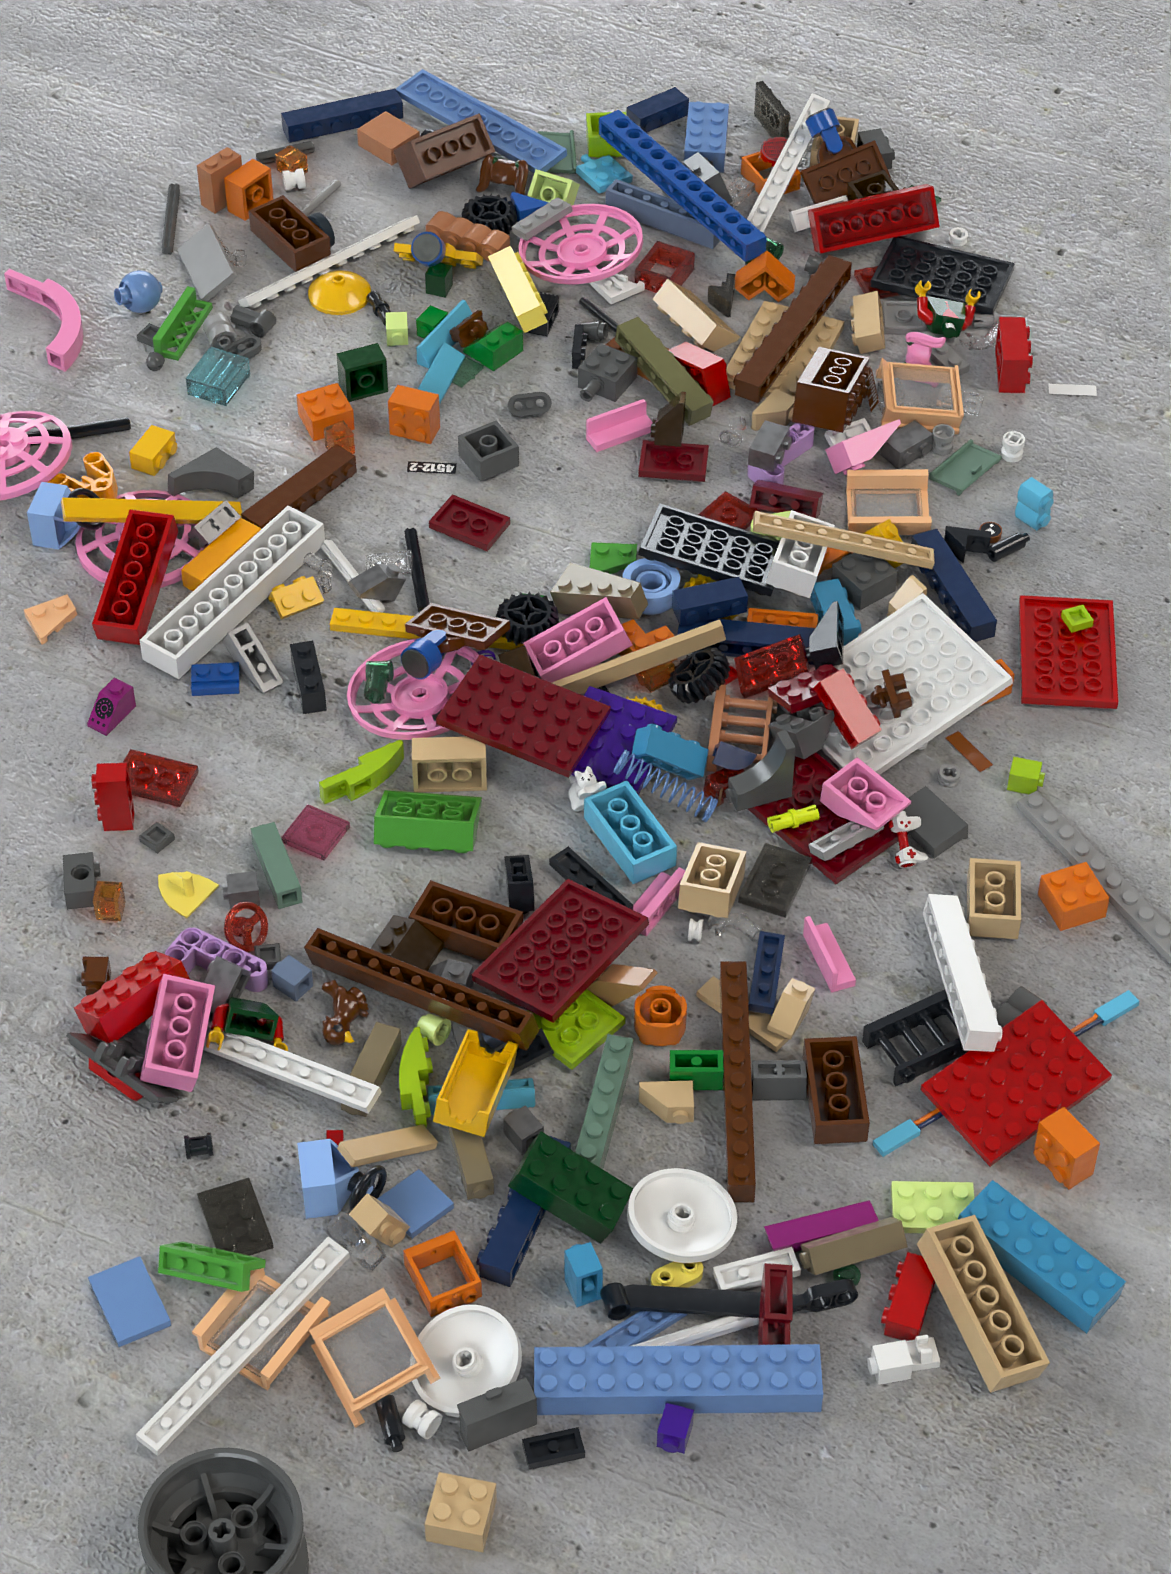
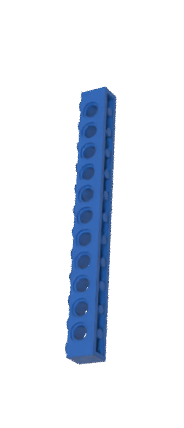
M616 110L599 118V135L744 262L758 257L766 251L767 239L763 232L757 229L750 221L729 205L725 199H722L713 189L694 175L676 157L672 156L663 146L644 132L640 126H637L630 120L628 116L620 110Z

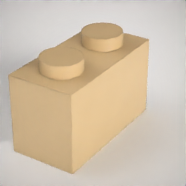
M368 1193L349 1213L370 1236L391 1248L404 1239L407 1230L410 1228L393 1209Z

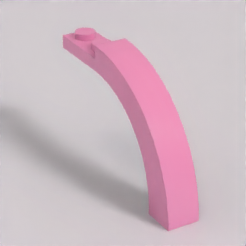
M8 269L4 273L7 290L47 307L61 320L60 330L55 339L46 347L49 365L66 372L77 359L83 345V327L77 302L64 287L50 279L42 283L22 273Z

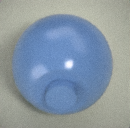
M137 270L123 277L119 288L114 290V297L118 305H124L128 310L135 313H146L156 307L163 289L161 283L151 273Z

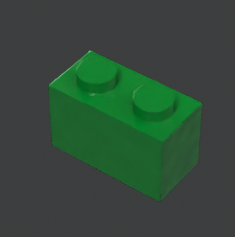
M670 1050L669 1081H693V1090L723 1089V1050Z

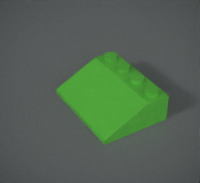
M384 790L374 816V844L384 848L405 846L406 849L410 850L429 848L437 852L444 849L454 850L457 853L473 851L482 797Z

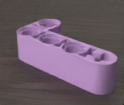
M800 423L792 425L789 437H792L790 449L785 450L782 463L776 466L774 472L748 465L747 475L749 479L753 482L763 480L784 485V466L813 446L815 427Z
M192 927L182 931L165 952V955L181 960L188 974L196 965L207 970L210 963L215 960L216 956H219L252 972L245 989L252 992H261L269 984L265 961L198 928Z

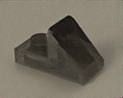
M727 273L726 282L722 281L721 286H708L709 304L726 317H731L735 292L736 274Z

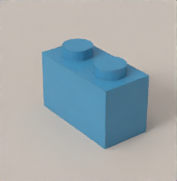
M591 1242L576 1244L564 1250L565 1283L576 1307L601 1300L600 1291L603 1288V1268Z

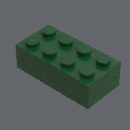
M542 1131L529 1145L508 1184V1187L600 1244L613 1231L634 1189Z

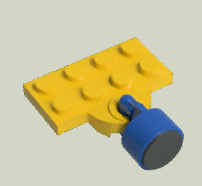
M432 232L418 234L413 239L411 245L394 243V252L399 255V258L410 262H415L416 259L426 267L435 266L440 262L452 265V267H456V263L463 265L464 268L469 269L483 266V257L478 253L456 250L449 243H446L445 246L442 239Z

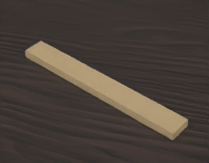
M755 511L753 516L754 532L933 569L935 563L934 549L759 511Z
M720 620L711 622L552 683L578 694L586 693L589 686L599 688L724 641L726 637L723 625Z

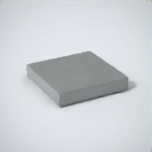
M882 301L884 334L906 335L910 332H926V324L917 315V301Z

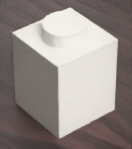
M906 1340L872 1346L871 1357L867 1359L869 1372L871 1375L875 1374L878 1385L911 1379L913 1362Z

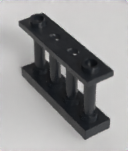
M942 990L864 1026L862 1042L867 1049L880 1045L896 1066L893 1078L895 1086L909 1083L916 1077L957 1059L969 1051L963 1050L960 1038L950 1042L933 1020L941 1015H947L957 1028L946 990ZM919 1025H925L940 1047L928 1052L911 1029ZM902 1035L918 1057L905 1062L889 1039Z

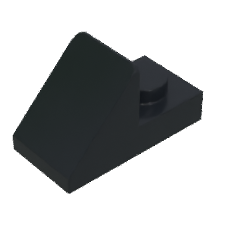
M946 526L944 540L955 557L962 563H964L966 551L987 554V547L990 546L991 531Z

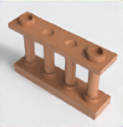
M721 685L715 694L708 746L707 771L716 772L717 765L712 764L715 758L712 755L715 745L720 741L762 746V754H757L753 763H758L768 753L770 735L768 725L771 724L772 713L777 714L778 703L769 696L768 701L730 698V695H726V685ZM735 707L766 710L767 713L766 719L728 715L727 712H724V709ZM737 725L765 729L764 736L726 733V730H722V727Z

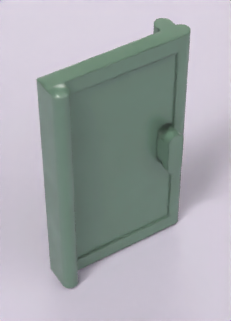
M570 130V133L538 131L540 135L567 149V156L546 172L576 174L577 163L574 131Z
M970 439L930 472L929 479L956 491V494L960 496L964 490L991 467L998 464L1002 456L974 444L973 440Z

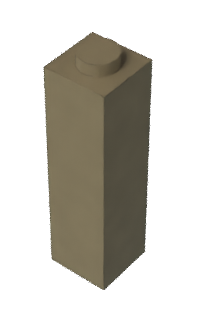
M376 1022L350 1076L381 1088L402 1045L401 1029ZM341 1103V1110L351 1115L366 1117L368 1114Z
M447 1126L467 1199H482L488 1195H493L494 1179L482 1137Z
M890 1217L801 1244L802 1253H800L801 1264L808 1272L818 1275L907 1248L902 1221Z

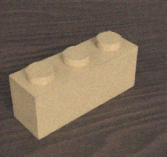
M878 291L853 296V305L850 306L852 318H854L851 320L852 330L855 332L852 334L854 346H858L860 354L885 349L883 310Z

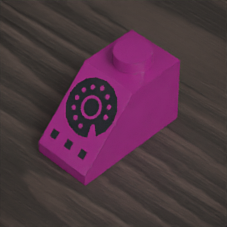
M114 677L99 692L87 722L88 727L107 736L136 707L133 686Z

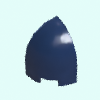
M720 741L715 745L712 755L715 758L712 764L725 769L740 770L752 764L757 754Z

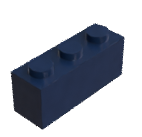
M674 87L628 106L626 116L647 133L688 116L689 98Z
M740 577L672 590V609L680 626L747 613L748 594Z

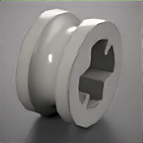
M952 764L941 766L937 778L939 784L948 788L956 786L961 775L960 769Z

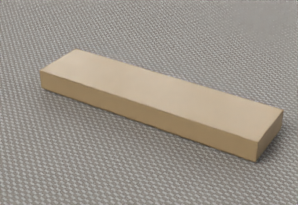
M713 976L697 990L696 997L721 1014L720 980ZM749 1011L750 1035L775 1052L790 1040L767 1030L771 1015Z
M422 1124L342 1141L339 1143L337 1150L351 1167L433 1150L436 1148L438 1141Z

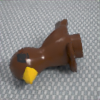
M336 980L323 983L322 990L333 998L334 1012L333 1017L326 1016V1020L322 1021L324 1039L333 1046L355 1042L350 1032V1024L359 1015L365 1018L368 1017L369 1008L365 995L357 987H351L347 991L343 986H338Z

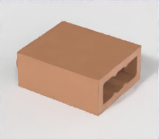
M385 111L357 129L358 146L392 166L398 162L393 151L407 142L420 137V131Z
M228 147L197 165L201 205L214 214L227 207L224 178L242 166L241 155Z

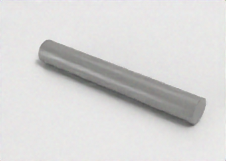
M335 179L305 206L301 212L308 216L341 186V182Z

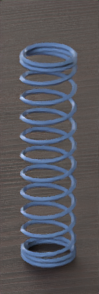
M624 750L614 768V773L618 775L632 757L625 779H628L641 761L634 784L638 782L642 774L650 766L642 787L644 789L659 770L651 793H654L667 775L660 798L664 796L668 788L676 780L668 801L671 803L677 792L685 784L677 808L680 807L693 789L686 812L689 811L696 799L702 794L694 816L697 817L700 810L711 798L710 804L702 817L704 822L709 820L717 806L718 799L709 796L703 802L704 791L699 792L694 798L696 791L694 786L685 794L687 782H683L677 788L678 777H675L668 784L669 772L665 773L659 780L661 768H657L650 776L652 763L647 764L641 772L644 763L643 758L639 759L633 766L635 754L633 753L628 757L629 751Z

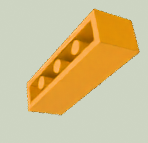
M240 518L181 569L183 586L194 591L254 537L261 528Z

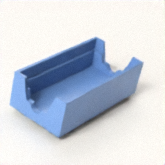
M689 102L684 161L699 152L703 157L713 161L714 168L717 171L724 173L729 104L720 102Z

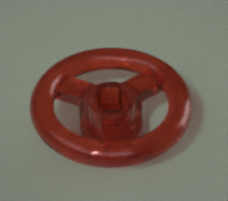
M245 901L234 905L229 910L224 922V933L228 943L245 952L254 951V946L264 943L268 934V920L260 906L253 902ZM243 909L255 912L250 918L235 917ZM260 921V934L252 943L251 933L254 925ZM234 936L243 937V944L237 942Z

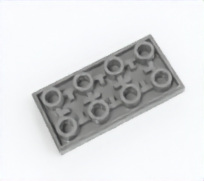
M209 223L178 248L179 254L202 301L207 302L211 298L216 297L218 292L237 278L213 226Z

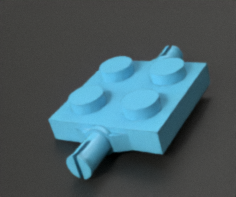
M585 154L581 157V161L584 164L576 166V173L599 194L605 192L615 179L631 183L633 175L610 155L594 160Z

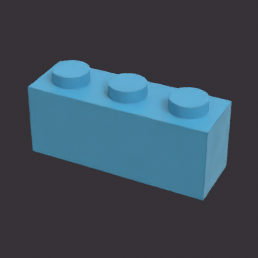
M839 579L816 582L810 600L816 614H818V619L821 621L831 604L838 601L844 618L845 646L857 638L862 631L860 620H856L854 616L853 604L847 600V590L841 586Z
M648 724L647 727L636 730L632 754H635L636 759L643 758L644 762L652 763L655 767L687 780L704 777L709 749L700 746L699 742L682 739L680 734L663 731L661 726L655 724Z

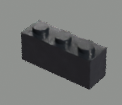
M313 640L290 644L291 662L303 714L327 711L325 689Z

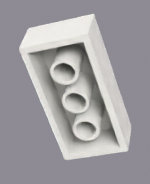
M792 510L789 518L829 527L835 526ZM781 537L766 583L776 588L793 592L796 595L810 598L827 547Z

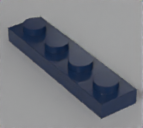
M764 931L759 933L748 1003L749 1011L770 1015L774 1013L785 935Z

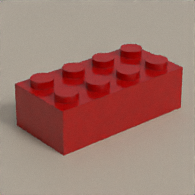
M157 951L150 952L136 965L124 969L122 974L116 979L104 983L100 990L85 996L81 1003L74 1007L85 1032L110 1043L120 1039L153 1015L157 991L163 974L190 980L182 961Z

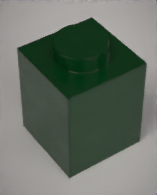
M440 262L427 269L425 273L426 294L446 298L453 285L452 265Z

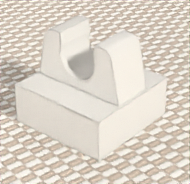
M928 1335L916 1336L915 1340L906 1341L913 1362L912 1371L940 1367V1358L934 1337L928 1338Z

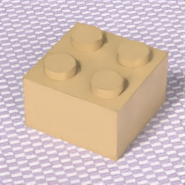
M439 1472L425 1521L426 1541L484 1552L497 1502L496 1483Z

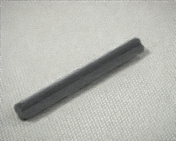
M171 183L168 188L161 246L163 254H172L174 248L180 186L177 183Z

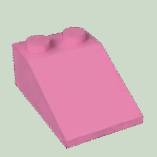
M900 419L825 449L834 473L837 474L843 471V474L847 475V470H858L865 467L864 462L873 458L901 424Z
M858 757L823 783L820 802L837 816L874 830L881 828L911 804V800Z

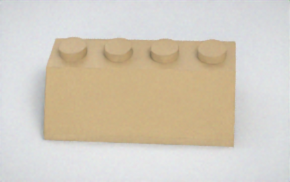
M669 279L665 281L653 298L658 304L657 309L665 315L669 314L671 316L669 320L676 326H681L683 328L681 331L689 338L693 337L695 339L694 344L701 349L707 348L714 352L738 341L740 338L734 330L693 292Z

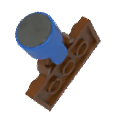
M825 108L806 118L805 123L811 137L821 136L823 139L817 152L818 164L800 172L814 205L845 195L848 197V182L883 170L891 178L876 141L874 140L856 147L853 140L848 136H840L836 129L840 126V123L833 109Z
M430 603L405 623L407 633L416 634L421 638L416 639L402 651L401 663L403 668L412 677L425 679L440 667L444 653L459 650L464 646L472 647L476 650H486L510 629V621Z

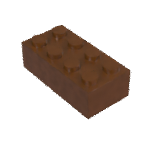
M284 195L249 210L250 230L295 272L331 255L329 236Z
M430 880L408 918L417 920L443 941L445 945L443 948L485 961L523 923V912Z
M857 1036L804 1039L802 1058L806 1064V1088L814 1144L867 1142L870 1122Z

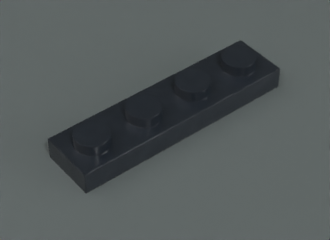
M569 846L549 858V865L565 880L570 879L633 910V904Z

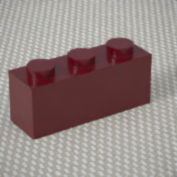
M757 480L752 487L749 507L776 513L793 510L817 519L820 515L824 493Z

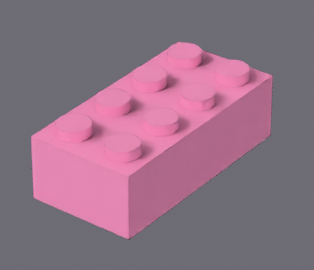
M606 597L523 643L541 679L551 683L594 667L632 646L629 637Z
M163 974L157 991L140 1081L188 1092L193 1091L198 1079L215 985Z

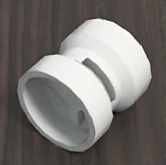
M303 168L296 169L295 172H290L289 170L282 171L285 192L292 191L295 187L299 190L306 189Z
M1007 432L1003 436L1001 456L1007 462H1018L1023 457L1025 437L1020 432Z
M417 1399L407 1408L402 1423L410 1429L415 1428L418 1430V1434L424 1439H429L438 1430L443 1416L435 1410L430 1411L424 1402Z

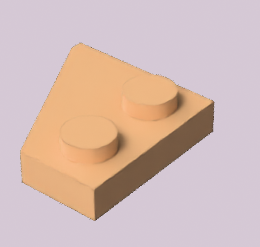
M68 594L24 609L25 617L41 645L48 641L47 636L53 631L59 632L67 622H70L77 616L76 608Z

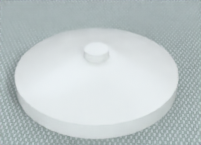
M672 1168L651 1173L638 1182L630 1195L627 1207V1220L634 1237L648 1251L669 1261L697 1263L716 1257L728 1247L736 1230L737 1210L729 1193L714 1179L693 1170Z
M461 1305L448 1309L431 1320L418 1336L441 1379L430 1384L426 1375L423 1374L412 1382L420 1397L431 1408L441 1414L459 1417L457 1404L517 1380L522 1362L520 1340L506 1318L491 1308L481 1305ZM412 1353L410 1367L417 1363Z

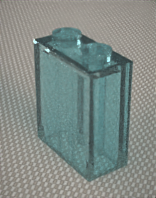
M210 347L186 377L188 395L227 406L250 376L249 358Z

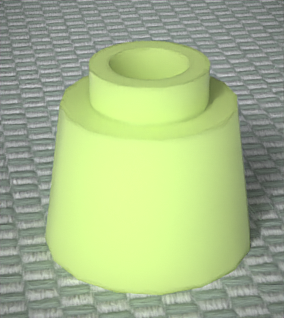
M430 1013L423 1015L417 1023V1027H420L421 1035L423 1037L427 1036V1040L436 1046L442 1045L446 1041L452 1027L450 1020Z

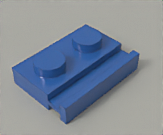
M239 662L191 665L192 696L240 694Z

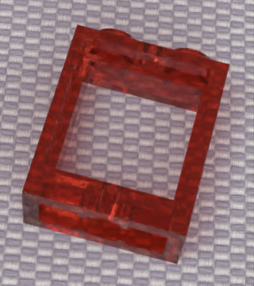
M657 241L636 267L635 283L637 284L639 281L645 283L646 290L655 293L659 291L667 279L682 286L694 270L695 253ZM655 263L676 269L671 277L650 271Z

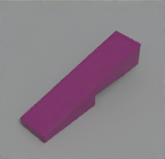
M870 1200L764 1226L773 1252L792 1247L795 1253L802 1250L801 1244L879 1220Z

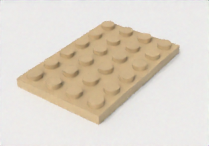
M764 300L727 365L726 373L729 388L735 389L733 385L735 375L742 371L745 362L751 359L754 350L760 347L765 335L770 334L774 323L779 322L784 310H788L789 307ZM823 316L763 397L767 398L775 389L795 397L797 381L817 348L833 349L844 329V321Z

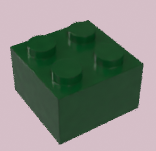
M378 343L336 353L339 386L348 402L388 392L387 360Z

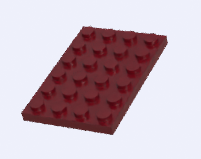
M480 654L437 716L436 724L569 778L610 714L611 706Z
M816 752L805 759L795 756L792 797L748 808V810L768 826V817L787 813L789 809L794 808L798 810L815 804L816 809L819 811V820L800 824L798 828L794 829L792 827L775 831V833L832 882L838 884L897 843V833L891 831L888 821L884 825V829L875 833L872 837L855 844L854 847L842 851L832 859L824 861L810 853L808 844L850 822V820L837 816L820 802L823 783L836 774L838 770Z
M567 879L471 974L472 980L480 986L554 1023L649 925L648 917Z

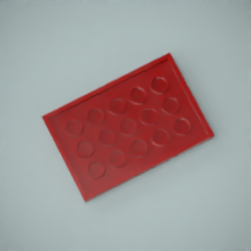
M1020 595L1021 704L1117 709L1118 684L1113 600ZM1084 605L1094 620L1093 627L1071 633L1061 618L1062 610Z
M1041 1000L1002 1027V1039L997 1042L994 1052L968 1051L921 1084L920 1090L991 1167L1034 1136L1038 1131L1040 1121L1063 1107L1067 1110L1071 1109L1110 1081L1112 1074Z

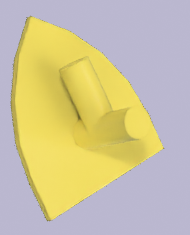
M188 871L158 875V885L162 898L170 908L185 918H188L219 887L217 883Z

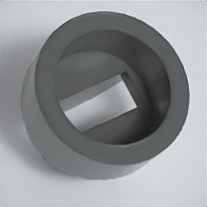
M150 352L146 359L147 367L152 371L160 370L165 362V358L157 352Z

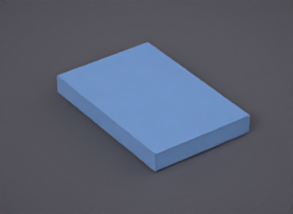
M140 1256L88 1277L90 1286L118 1347L172 1326L171 1320Z

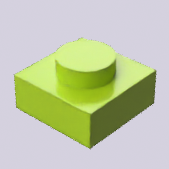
M1084 605L1062 610L1061 618L1071 633L1093 627L1094 620Z

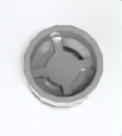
M215 313L204 320L203 330L209 339L211 348L215 352L222 353L226 346L238 340L227 315Z

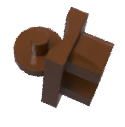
M477 310L449 331L452 340L459 342L461 348L467 347L477 338L483 337L487 330H489L487 323L483 321L482 310Z
M889 669L883 670L884 688L881 685L875 686V690L870 694V699L874 705H880L881 708H885L889 701L895 719L901 717L900 710L912 707V700L909 691L898 694L895 692L907 688L904 674L890 675Z

